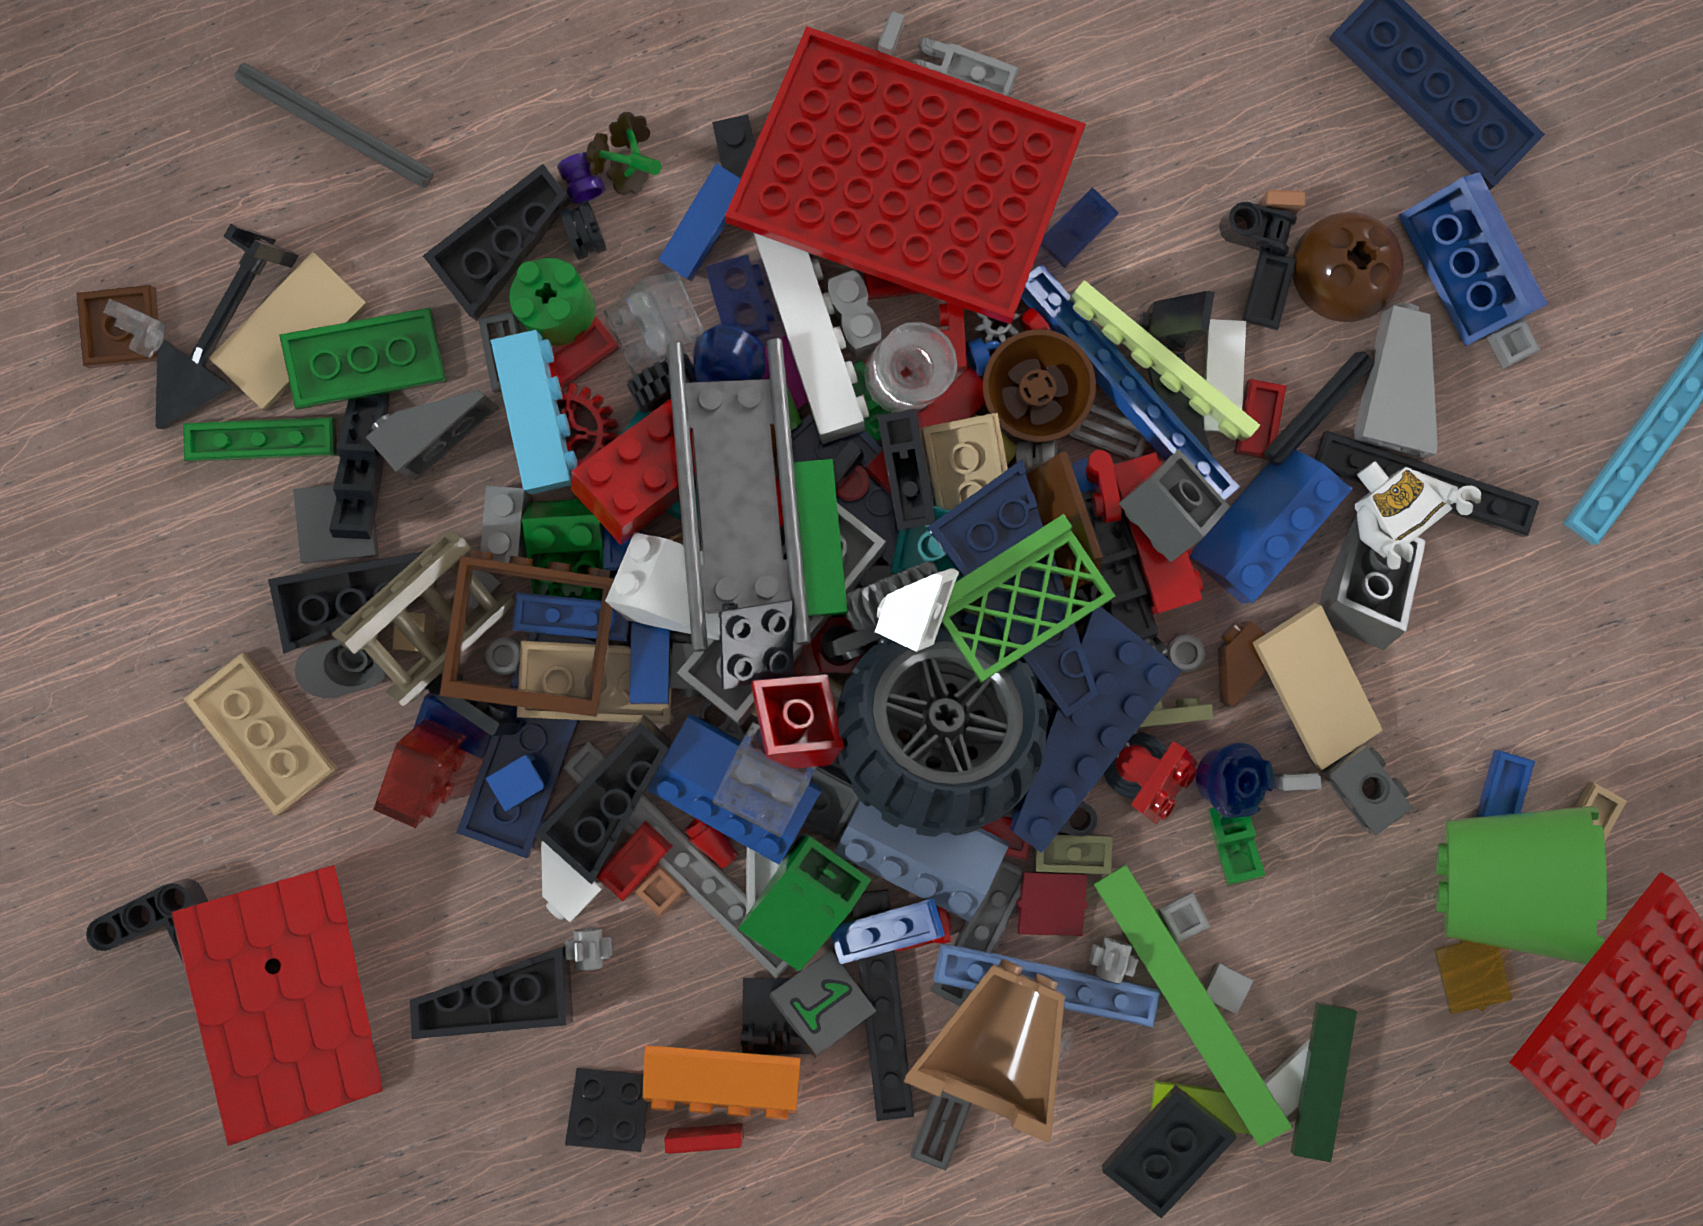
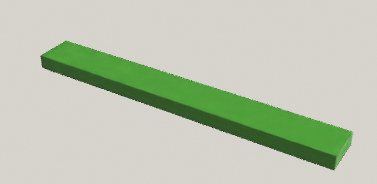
M1125 863L1112 871L1111 874H1107L1094 882L1097 891L1258 1146L1260 1147L1291 1129L1290 1121L1127 864Z

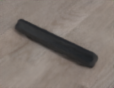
M1355 352L1264 451V457L1270 464L1281 466L1371 369L1373 360L1366 352Z

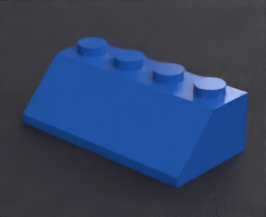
M1480 172L1460 178L1398 215L1465 346L1548 305Z
M1295 450L1281 466H1274L1268 462L1205 537L1192 549V554L1188 556L1243 605L1254 603L1350 493L1352 488L1326 465Z
M690 713L662 760L647 791L780 865L823 788L797 773H792L785 766L766 758L762 753Z

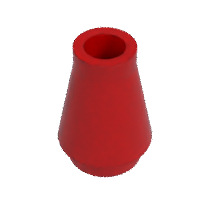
M694 819L686 827L685 832L690 836L688 841L714 860L720 868L726 867L738 856V852L733 848L727 835L699 819Z

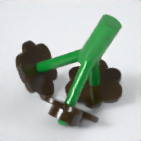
M631 112L621 113L617 118V122H612L609 125L611 144L618 148L626 145L632 151L629 156L609 152L608 136L604 133H596L594 140L590 141L586 152V160L591 164L590 172L595 176L598 173H602L605 162L611 160V167L607 170V177L614 181L613 187L621 195H625L629 191L638 194L642 190V184L648 180L649 174L657 175L661 171L660 161L641 155L638 147L639 142H644L650 137V130L646 126V118L641 115L635 117Z

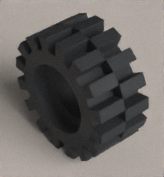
M683 354L686 383L701 382L688 355ZM668 358L663 362L654 363V366L650 368L646 367L642 370V373H637L632 379L628 380L627 386L640 412L654 411L671 399Z

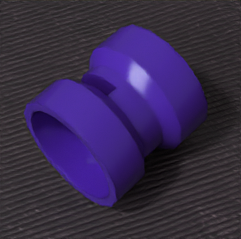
M586 152L571 155L557 165L561 178L569 184L567 193L570 201L574 204L593 200L605 191L601 177L592 175L590 172L591 164L586 160Z

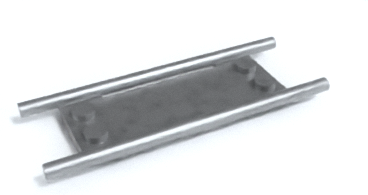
M770 339L767 341L770 379L686 383L683 345L679 342L667 344L693 652L708 650L705 613H718L722 611V604L737 603L738 608L792 600L795 644L811 643L781 339ZM774 425L787 560H783L770 428V426ZM690 430H692L703 565H701Z

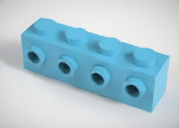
M537 330L492 339V349L523 490L529 494H535L571 486L572 470L578 467L574 451L568 452L565 437L570 436V428L566 414H560L557 400L562 399V391L557 376L551 377L549 363L554 362V355L549 339L543 340V337Z

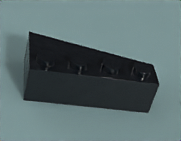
M542 164L425 253L423 257L467 314L475 321H478V318L481 317L520 265L559 218V210L566 209L571 201L545 165Z
M424 551L268 579L283 653L296 650L332 634Z
M643 715L540 823L535 835L592 885L666 755L672 740Z
M565 946L411 999L412 1039L563 1026L572 1023L573 1006L570 960H565Z

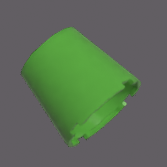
M1585 806L1446 820L1443 843H1438V852H1436V875H1442V882L1439 881L1438 889L1436 890V912L1443 913L1445 937L1586 965L1604 943L1603 936H1596L1597 920H1606L1607 870L1602 825H1593V820L1599 819L1598 809Z

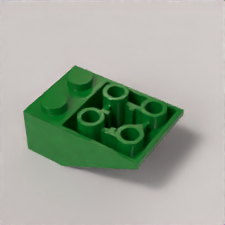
M580 499L528 502L522 523L527 557L533 559L532 567L548 569L550 561L572 565L571 572L586 574L587 567L603 569V525ZM531 579L533 594L602 601L604 589Z
M801 834L738 927V930L800 972L851 912L872 879L811 836Z

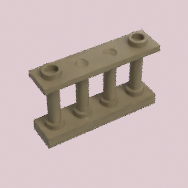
M449 530L332 633L338 642L353 654L358 650L364 649L393 680L394 684L386 693L402 707L407 703L417 700L424 693L425 687L444 670L449 634L435 646L405 612L407 610L406 607L417 597H423L450 628L453 608L434 587L435 581L446 571H452L457 577L460 556H464L471 547L463 537ZM474 573L470 594L480 606L466 617L461 653L493 624L504 620L509 613V609L515 604V600L511 596L498 589L491 595ZM388 623H394L423 655V658L408 672L397 663L376 639L377 633Z

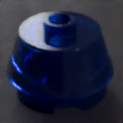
M721 323L706 330L698 337L693 348V364L697 382L762 380L766 369V354L761 340L758 336L755 335L753 338L746 331L737 328L739 324Z
M1233 743L1211 750L1201 759L1196 772V785L1201 796L1220 814L1229 818L1248 817L1262 809L1258 805L1263 800L1266 790H1273L1274 773L1270 761L1264 760L1256 748L1246 743Z

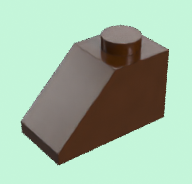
M1244 621L1241 624L1234 622L1221 636L1224 643L1218 648L1220 702L1227 707H1235L1267 672L1252 643L1265 635V633L1252 621Z

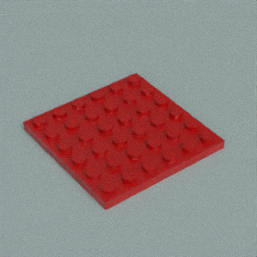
M1662 872L1656 876L1509 1061V1064L1568 1122L1595 1145L1601 1139H1606L1612 1134L1620 1114L1624 1109L1627 1110L1634 1106L1640 1096L1639 1090L1648 1079L1652 1080L1660 1073L1663 1067V1060L1671 1050H1676L1683 1044L1687 1036L1686 1031L1693 1022L1703 1018V921L1674 879Z

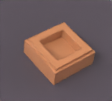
M1269 190L1260 199L1259 205L1271 209L1285 210L1296 215L1305 206V193L1303 191Z
M659 864L633 892L652 911L661 917L686 889Z

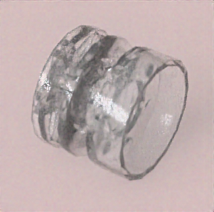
M923 322L905 323L893 329L869 355L864 370L866 387L873 400L885 410L894 413L911 409H919L920 411L944 394L953 383L957 370L956 351L949 338L937 327ZM907 368L911 374L904 378L900 372Z

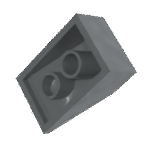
M477 390L396 411L392 415L386 414L372 425L371 429L373 431L366 438L397 473L417 480L498 410L499 407L489 397Z
M1356 513L1320 600V605L1332 628L1381 650L1387 648L1407 630L1426 540L1417 537L1410 542L1413 547L1411 562H1407L1401 557L1400 568L1391 569L1387 565V557L1383 558L1379 553L1361 541Z

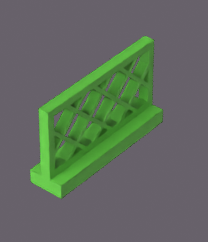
M1064 514L954 584L941 623L981 683L1115 597V594L1071 531L1073 527ZM1065 544L1069 545L1077 557L1074 571L1052 566L1054 551ZM1048 556L1046 565L1037 563ZM1081 564L1087 573L1079 572ZM1028 568L1045 571L1041 592L1018 587L1021 572ZM1050 573L1073 577L1069 598L1046 593ZM1015 577L1013 586L1004 584ZM1083 579L1094 582L1102 595L1092 602L1074 599L1077 580ZM995 589L1012 592L1008 613L986 609L988 593ZM1017 594L1040 598L1036 619L1013 614ZM982 598L980 607L971 605ZM1044 600L1067 604L1064 620L1058 624L1041 621ZM1072 605L1082 607L1071 615ZM962 610L979 613L975 635L958 631L950 618ZM983 615L1006 619L1002 640L979 636ZM1011 621L1034 625L1030 642L1025 645L1007 642ZM1039 627L1048 628L1047 631L1037 636ZM964 639L973 641L971 650ZM978 642L1001 647L998 662L986 670L982 668L975 657ZM1006 648L1016 650L1004 658Z

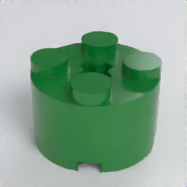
M543 258L533 262H524L518 268L517 275L510 288L509 301L514 315L527 331L537 330L543 337V340L549 339L551 346L569 344L575 341L574 337L583 330L587 331L595 316V300L581 276L570 263L556 258Z

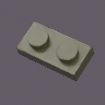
M1199 697L1176 699L1177 706L1163 708L1162 701H1159L1139 728L1214 719L1212 704H1200Z
M1058 833L1043 853L1035 849L1034 870L1036 872L1111 874L1113 836L1089 834L1079 837Z

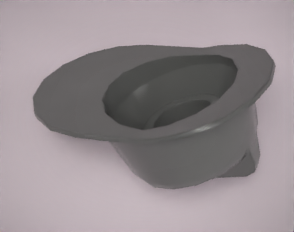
M337 639L317 644L305 650L297 659L294 669L296 681L301 688L312 696L321 698L338 697L369 689L378 685L386 675L364 649L358 650L353 654L342 646Z

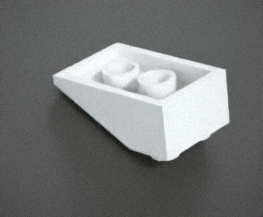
M634 532L605 601L628 621L691 634L684 545L666 538ZM700 551L701 565H703L702 551ZM705 613L707 638L719 640L720 618L718 613Z

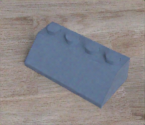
M859 801L843 830L834 853L925 900L934 898L937 906L970 922L991 886L1008 849L1009 842L982 828L958 836L950 833H941L937 837L917 835L915 828L899 824L896 828L881 819L882 814L872 805L867 807Z

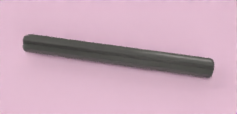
M242 63L235 72V79L240 84L422 188L427 187L432 180L434 172L430 167L253 66Z

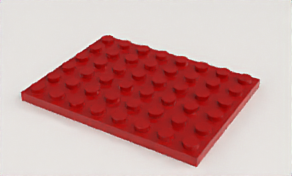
M806 26L726 212L725 222L1011 325L1086 123Z

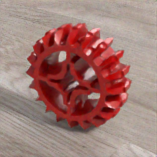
M569 383L566 394H564V390L561 387L562 399L557 400L558 408L565 406L561 414H566L569 426L579 433L576 434L574 439L571 438L572 441H566L568 452L574 451L576 456L577 449L580 446L596 442L590 453L577 461L579 466L608 445V442H612L619 437L618 434L608 432V430L618 427L619 423L616 419L605 420L614 410L610 405L600 408L604 401L600 394L590 399L591 389L585 386L578 395L577 386L574 383ZM577 406L583 407L593 414L598 431L579 425Z

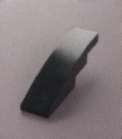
M389 393L348 401L337 446L340 461L333 486L336 502L329 528L333 538L371 539L384 458L366 437L373 431L371 429L372 425L379 418L388 414Z
M1093 489L1081 493L1103 556L1100 574L1115 594V597L1106 603L1109 613L1143 640L1158 636L1159 630L1147 600L1148 590L1136 560L1138 553L1122 510L1120 521L1104 523L1101 516L1095 517L1093 512L1092 494H1095L1096 490Z

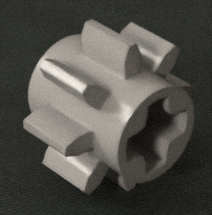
M977 312L975 314L976 319L982 321V324L976 326L973 332L974 334L982 333L986 338L984 343L995 340L1002 344L1006 341V335L1012 337L1019 332L1016 328L1005 322L1001 323L997 331L990 328L991 321L995 319ZM1019 314L1014 315L1012 323L1019 319Z
M597 927L573 930L574 939H567L565 942V960H575L576 970L603 968V959H608L612 956L611 937L602 938V928Z
M1105 938L1103 946L1093 944L1089 962L1097 966L1094 975L1115 983H1122L1124 974L1133 977L1138 959L1130 955L1132 946L1111 938Z

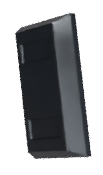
M1260 250L1242 321L1276 331L1279 329L1296 258Z

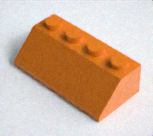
M645 1045L643 1099L646 1102H652L651 1109L673 1111L674 1105L679 1104L690 1105L689 1112L712 1114V1109L715 1107L727 1108V1115L750 1117L752 1110L766 1112L765 1118L788 1120L789 1114H797L801 1058Z

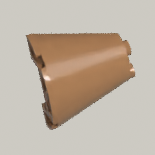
M1001 959L999 965L991 966L910 1068L904 1082L940 1097L942 1091L1008 1118L1012 1128L1049 1143L1052 1136L1065 995L1056 990L1057 981L1038 973L1035 979L1021 974L1023 967L1011 961Z

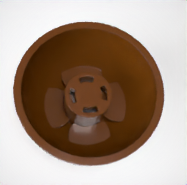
M1341 212L1317 221L1301 236L1293 254V258L1297 259L1292 275L1297 292L1309 308L1333 321L1356 322L1377 314L1392 300L1403 277V253L1397 237L1382 221L1364 213Z
M1028 330L1008 338L990 357L983 378V395L989 413H998L1000 427L1016 438L1029 442H1049L1062 438L1074 431L1089 414L1096 393L1094 369L1084 350L1072 339L1051 330Z

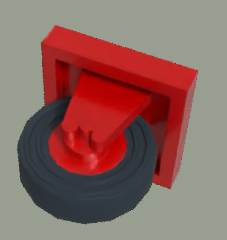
M1137 732L1128 741L1130 747H1123L1119 753V758L1114 759L1104 772L1107 784L1116 793L1126 798L1134 799L1131 806L1157 825L1161 818L1166 820L1173 812L1177 804L1174 798L1182 787L1188 788L1193 782L1198 771L1195 769L1198 762L1187 749L1174 741L1166 750V747L1155 736L1144 732Z

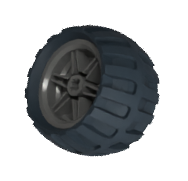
M942 623L940 624L934 644L917 652L889 638H886L883 643L873 646L859 660L846 680L836 710L839 734L843 738L844 748L840 751L838 759L843 773L851 780L853 792L865 806L869 807L872 805L879 810L883 821L896 828L899 824L915 828L917 835L937 837L941 833H950L958 836L976 831L988 823L997 821L1008 813L1027 793L1039 772L1044 758L1048 718L1045 700L1041 694H1037V678L1030 666L1018 659L981 683ZM966 623L964 626L955 625L958 631L975 635L976 625ZM981 627L979 636L995 639L982 632L983 628ZM964 639L971 650L973 641ZM978 642L975 657L984 670L998 662L1000 646ZM1006 648L1004 658L1015 650ZM948 691L955 694L953 699L947 698ZM912 694L915 695L919 700L908 698L907 696ZM979 712L983 717L975 715L973 713ZM899 731L909 733L910 741L908 743H903L897 737ZM968 748L974 749L977 752L978 757L976 759H969ZM926 760L940 763V767L932 769L927 766Z

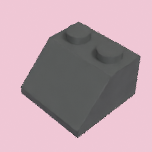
M1179 449L1134 487L1119 503L1125 510L1128 519L1140 527L1151 540L1153 547L1170 562L1204 538L1230 507Z

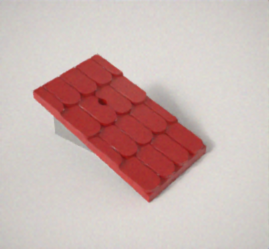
M335 865L171 912L227 1146L383 1091ZM268 960L275 962L277 966L275 974L266 972L265 964Z

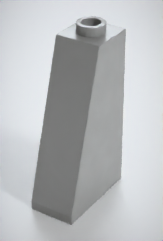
M1397 303L1396 306L1393 305L1381 315L1371 357L1373 366L1367 374L1352 439L1381 449L1424 459L1435 455L1438 448L1431 315L1420 312L1419 307L1416 305Z

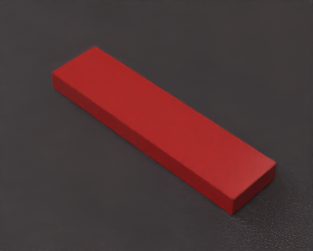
M968 367L920 414L922 427L971 418L985 404L983 380ZM882 450L865 467V470L891 496L884 450Z

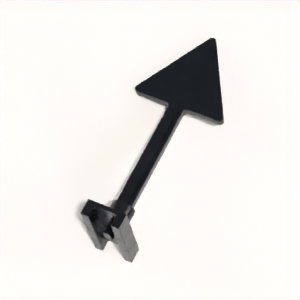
M234 224L229 225L223 237L244 251L239 261L241 266L191 355H187L167 340L160 339L158 341L157 429H166L232 390V385L206 367V363L256 274H261L267 261L292 268L299 257L298 254L274 246L273 244L276 240L271 236Z

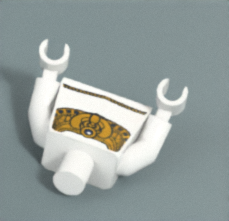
M1374 461L1357 474L1370 491L1355 503L1360 539L1383 558L1387 557V565L1391 569L1400 568L1401 557L1407 562H1411L1413 547L1410 542L1452 510L1450 504L1456 503V509L1461 515H1469L1472 513L1473 505L1465 500H1471L1475 503H1480L1481 492L1477 487L1464 486L1458 490L1456 486L1411 470L1408 467L1388 477L1378 463Z

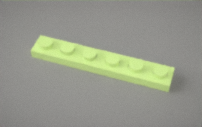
M1085 280L1072 294L1069 300L1074 303L1073 309L1081 317L1088 321L1094 319L1103 327L1102 333L1110 341L1118 345L1123 343L1132 351L1131 357L1139 365L1147 369L1151 366L1161 375L1160 381L1167 388L1174 392L1180 390L1191 399L1189 405L1196 412L1203 416L1209 414L1220 423L1218 429L1232 440L1238 438L1240 441L1250 438L1258 429L1260 424Z

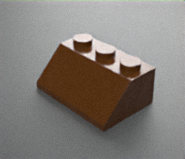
M1067 451L1057 454L1026 476L1031 492L1034 493L1043 527L1064 514L1073 527L1071 531L1101 573L1103 556ZM1065 544L1054 551V558L1057 567L1074 571L1077 557L1069 545ZM1081 564L1079 572L1087 573ZM1060 575L1064 591L1070 590L1073 577ZM1078 579L1076 588L1094 582Z

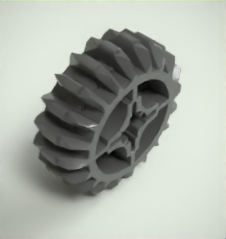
M927 561L847 593V614L845 616L847 621H850L852 629L863 630L877 625L879 621L877 609L883 598L892 592L939 573L940 571H938L936 564Z

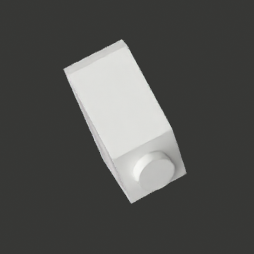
M951 568L888 594L883 598L877 609L879 621L875 632L916 652L932 646L959 571Z
M542 841V897L548 901L546 907L559 920L565 918L571 922L598 895L605 885L597 878H595L591 885Z

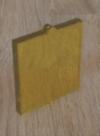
M1460 940V943L1434 949L1451 1014L1473 1009L1484 1011L1486 1006L1512 1000L1499 947Z

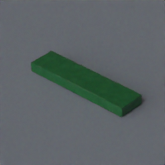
M1316 1002L1290 1151L1294 1156L1325 1162L1332 1161L1357 1011L1352 1008Z

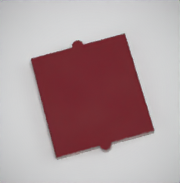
M1022 871L1020 898L1016 900V904L1019 906L1017 933L1023 935L1083 936L1084 911L1088 908V903L1085 901L1087 874Z

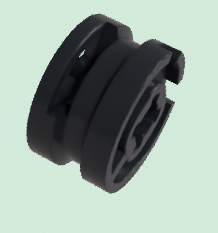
M588 200L579 203L576 209L564 208L559 210L564 228L579 261L588 257L590 252L596 251L601 253L607 251L604 238Z

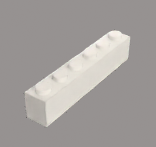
M754 233L755 241L822 444L865 431L864 419L869 417V412L863 395L858 397L855 395L852 384L858 382L852 361L844 362L841 349L846 348V343L840 326L835 328L832 326L829 315L835 314L829 292L821 293L818 281L824 279L818 259L810 260L809 254L806 251Z

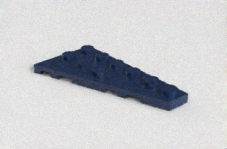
M1023 459L927 527L929 533L956 570L959 571L962 578L1043 527L1037 510L1038 506L1035 496L1031 492L1026 476ZM1048 556L1037 563L1046 565ZM1053 556L1052 566L1057 567L1055 558ZM1032 568L1021 572L1018 587L1041 592L1045 571ZM1050 573L1046 593L1066 597L1060 574ZM1015 577L1004 584L1013 586ZM998 589L988 593L985 608L1008 613L1012 592ZM1017 594L1013 614L1036 619L1040 598ZM1044 600L1041 621L1058 624L1065 618L1067 604ZM991 616L1004 634L1006 619ZM1011 621L1007 640L1015 644H1027L1031 641L1034 625ZM1076 623L1021 657L1023 662L1030 666L1037 681L1064 718H1068L1099 695L1085 651L1082 649L1075 627ZM1039 627L1037 636L1047 631L1048 628Z
M1102 607L1089 614L1083 633L1079 634V640L1082 649L1085 651L1099 695L1068 718H1064L1054 704L1048 720L1046 750L1041 767L1031 787L1019 801L1009 827L1016 835L1041 853L1045 851L1182 672L1179 667Z

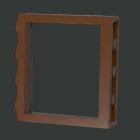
M471 550L470 557L460 556L440 696L597 717L613 610L605 601L614 581V578H609L610 570L587 567L586 574L571 572L572 565L550 561L548 569L532 567L533 559L510 556L509 563L493 561L494 553ZM473 570L604 589L588 698L457 680Z

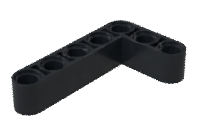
M182 879L163 885L93 920L86 931L87 941L92 948L98 951H107L127 944L165 925L182 960L171 912L208 902V899L200 884L193 879ZM176 889L184 894L185 902L183 907L175 901ZM142 906L146 907L150 912L149 923L145 922L141 917ZM108 923L112 924L116 930L115 939L110 938L107 933Z

